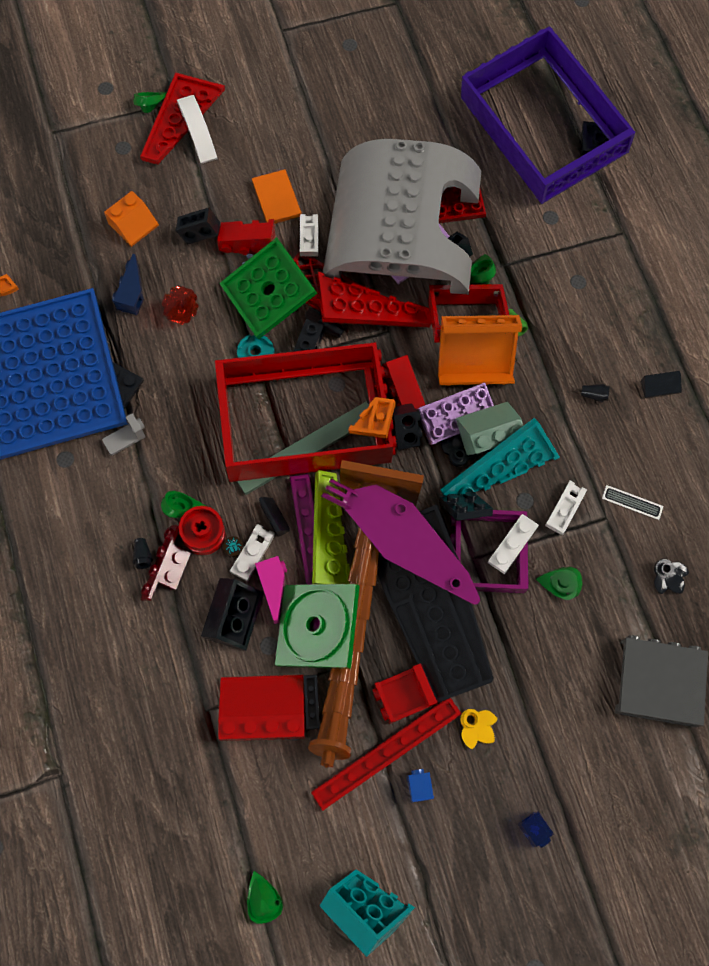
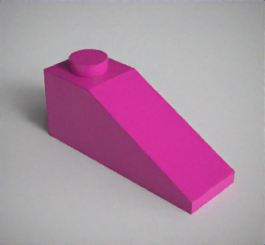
M278 556L255 563L274 624L279 623L285 583L284 573L287 572L284 561L280 562Z

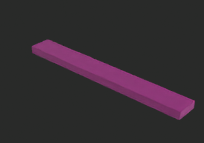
M305 474L290 477L306 585H311L313 573L314 501L310 476ZM318 618L312 620L314 631L320 625Z

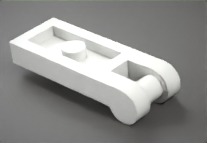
M300 214V256H318V214H313V216Z
M570 480L545 526L563 535L587 489L579 488ZM570 492L576 494V498L570 495Z
M257 524L232 566L230 573L248 582L256 569L255 563L261 561L275 533L272 531L268 532L263 529V526ZM259 536L264 538L263 543L257 541Z

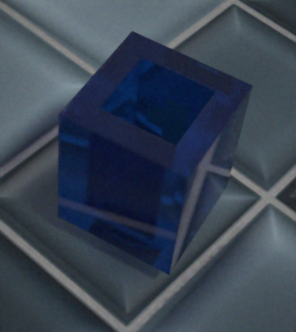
M539 811L533 812L518 823V826L533 847L540 846L542 848L551 842L550 837L554 833Z

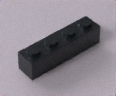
M317 675L304 676L307 730L320 729Z

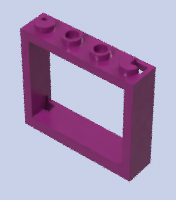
M493 510V516L465 520L517 522L522 514L527 517V511ZM451 516L450 526H454V534H451L450 538L461 563V520L456 521ZM528 542L516 557L517 585L473 583L476 590L480 592L526 593L528 590Z

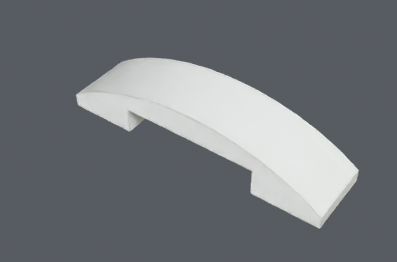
M194 95L177 99L180 111L195 145L200 164L216 160L217 155L207 125Z

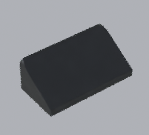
M680 371L645 375L640 381L645 398L682 392Z
M271 497L259 498L260 507L275 534L280 537L289 532L290 527L275 500Z

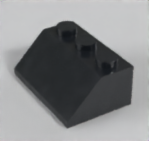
M219 578L201 637L215 643L246 651L264 592L236 579Z

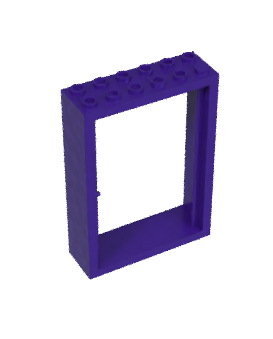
M550 26L539 30L530 38H525L518 45L510 47L504 53L496 55L492 60L482 63L478 68L468 71L462 76L461 99L541 204L629 153L636 132ZM542 58L547 61L578 100L577 104L582 105L609 139V141L546 178L541 175L480 95Z

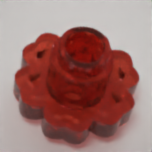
M180 285L172 287L170 294H165L162 306L165 308L164 316L169 321L180 325L189 323L191 316L193 317L197 314L199 307L195 302L197 295L192 289Z

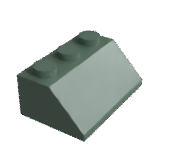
M508 402L456 418L466 455L478 454L495 448L524 426L521 417Z

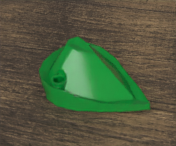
M167 92L135 93L133 103L140 106L144 113H149L165 98Z
M484 254L472 264L470 284H489L490 280L495 276L496 267L488 255Z
M178 491L167 492L161 501L162 511L169 518H180L193 507L205 506L196 499Z
M573 567L558 568L536 578L544 588L564 600H571L577 597L582 588L581 573Z
M254 871L247 898L248 915L254 923L263 924L271 922L282 913L283 903L278 891L263 876Z

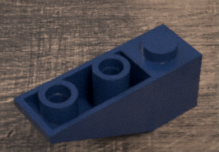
M132 254L131 259L126 263L124 275L120 277L119 288L114 292L112 301L116 310L138 315L144 298L139 264L136 255Z

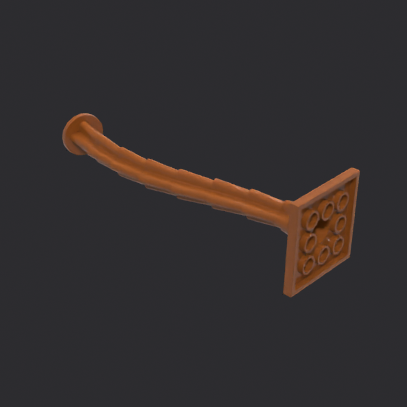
M342 460L340 467L341 484L353 490L378 485L413 503L416 507L424 475ZM360 528L355 540L354 548L356 550L347 580L350 581L349 584L360 586L351 669L331 668L328 679L330 685L322 710L324 716L317 739L310 741L308 747L310 752L322 757L320 765L326 768H333L334 760H345L351 756V748L346 745L348 719H351L354 686H357L360 655L364 649L366 623L370 617L373 586H376L380 552Z

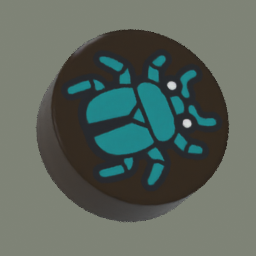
M235 536L228 537L223 543L224 552L229 557L239 556L244 548L241 539Z

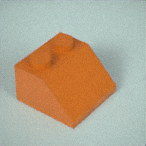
M133 191L104 211L108 224L131 247L159 226L146 204Z

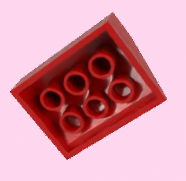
M304 675L221 677L218 739L220 741L305 739Z

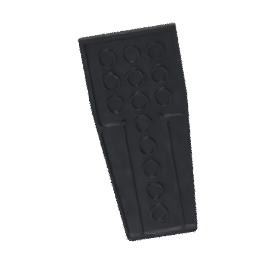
M436 504L419 511L458 559L438 505ZM379 553L377 574L382 588L417 663L421 664L437 702L492 683L494 676L472 603L392 563ZM454 579L452 585L457 587L458 581Z

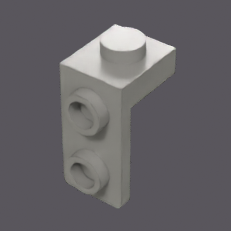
M133 413L126 416L129 423L127 426L102 439L110 455H114L145 438L142 430L145 426L140 418L136 419Z

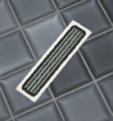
M606 485L602 497L604 500L658 520L663 510L662 505Z

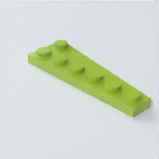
M318 470L315 473L312 584H349L350 581L347 580L350 567L346 559L347 546L344 544L343 534H345L341 523V506L321 497L323 493H326L340 500L339 497L325 490L327 485L339 490L338 487L329 483L330 479L337 481V474Z

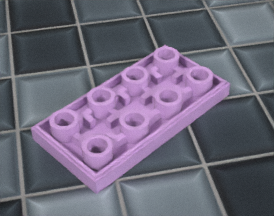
M482 383L420 407L418 410L429 444L432 445L460 434L456 418L494 405L486 384Z

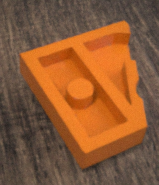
M375 397L369 404V407L359 415L360 419L354 426L351 425L349 427V433L387 438L396 404L395 400Z

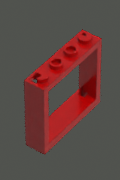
M503 284L469 285V295L450 293L451 285H429L428 302L434 343H440L441 333L436 304H496L498 315H509Z

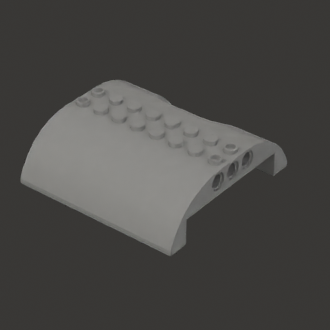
M378 139L364 142L349 150L341 161L323 268L324 276L332 279L334 277L341 279L342 271L450 280V293L469 295L472 260L462 248L454 244L442 233L439 227V215L442 194L448 187L461 189L460 202L478 203L481 181L479 166L464 152L449 145L435 142Z

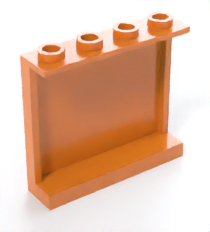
M519 315L442 316L438 361L439 385L515 384L513 371L518 332L522 331Z

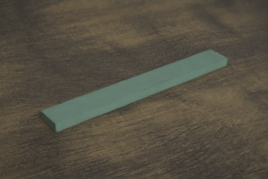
M367 401L270 458L321 452L350 435L349 427L351 425L354 426L360 419L359 415L369 407ZM276 477L237 481L244 494L247 495Z

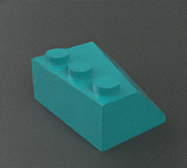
M357 869L330 888L320 904L324 912L366 957L389 938L415 909L411 904L408 903L406 906L397 900L398 896L394 893L388 894L380 889L377 882Z

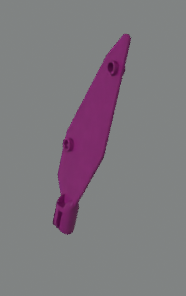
M330 479V484L345 491L346 494L327 485L326 491L343 500L340 501L326 493H323L321 497L344 508L385 559L472 604L480 602V597L468 571L413 503L378 485L353 490ZM454 579L458 581L457 587L452 585Z

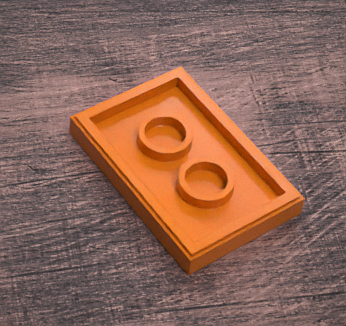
M286 169L252 178L266 223L269 219H274V224L300 217L302 213Z

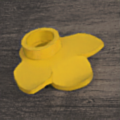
M474 709L465 710L460 717V722L463 726L461 736L465 745L473 749L477 741L488 744L494 743L495 737L491 725L498 718L488 710L480 712ZM468 716H472L474 718V722L472 724L467 722Z

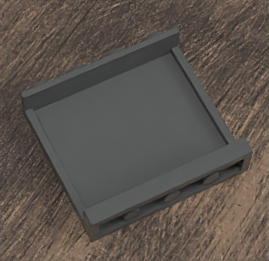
M629 635L621 640V644H624L620 697L619 704L615 705V714L696 728L704 726L708 651L701 650L699 646L681 647V644L676 642L663 644L658 639L640 640L639 636Z

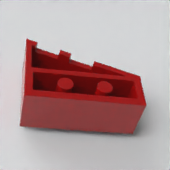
M269 219L267 223H259L258 220H252L251 224H243L242 221L221 222L217 240L219 251L255 255L276 238L274 219Z
M408 355L384 363L382 366L384 367L385 381L391 396L395 400V406L410 403L414 405L415 409L425 406Z

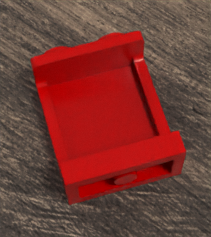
M421 664L415 665L412 669L386 680L374 683V689H372L375 700H380L383 708L380 711L384 721L388 720L390 724L434 706L437 703Z

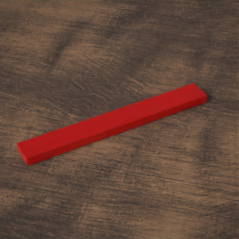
M451 698L442 701L313 790L311 794L321 810H325L462 713Z

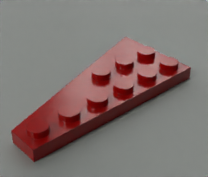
M175 73L140 155L141 160L158 165L189 131L177 99L194 95L203 115L225 91V85Z
M319 271L317 273L322 322L430 328L432 324L430 311L427 307L409 301L404 303L396 300L394 296L386 297L380 295L379 291L355 283L347 284L341 282L340 278L334 277L332 279L324 276V273Z

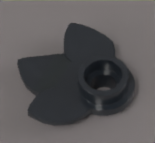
M457 434L453 440L447 438L441 441L442 451L449 455L450 463L453 466L461 467L468 460L474 459L477 454L466 455L460 434Z
M668 559L658 560L654 565V572L656 574L654 585L659 594H663L667 589L674 593H683L685 587L683 577L689 574L687 567L680 562H671Z

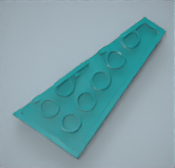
M533 418L440 490L444 496L448 494H465L468 491L477 492L482 489L486 491L495 483L499 482L502 484L527 473L529 468L536 465L538 467L543 466L545 461L550 459L556 460L560 456L540 423Z

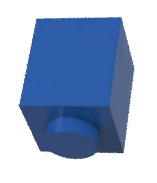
M424 769L411 771L412 775L407 776L411 802L434 799L430 772L424 773Z

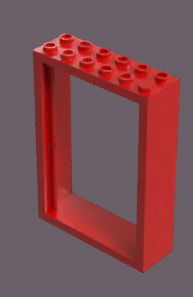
M376 342L215 360L225 467L229 482L317 472L318 470L340 469L342 460L366 465L392 463V456L395 455V447L397 446L396 437L392 436L393 419L391 420L387 438L375 437L376 445L239 462H235L227 385L364 370L370 404L375 397L386 398L388 394L387 384L383 380L385 378L384 367L381 366L380 362L382 361L381 349L377 350Z

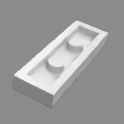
M522 514L491 556L488 563L505 574L539 525Z

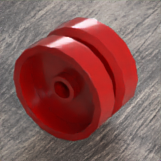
M193 507L186 511L180 519L179 534L187 549L194 554H212L224 543L226 534L223 521L218 512L211 507Z

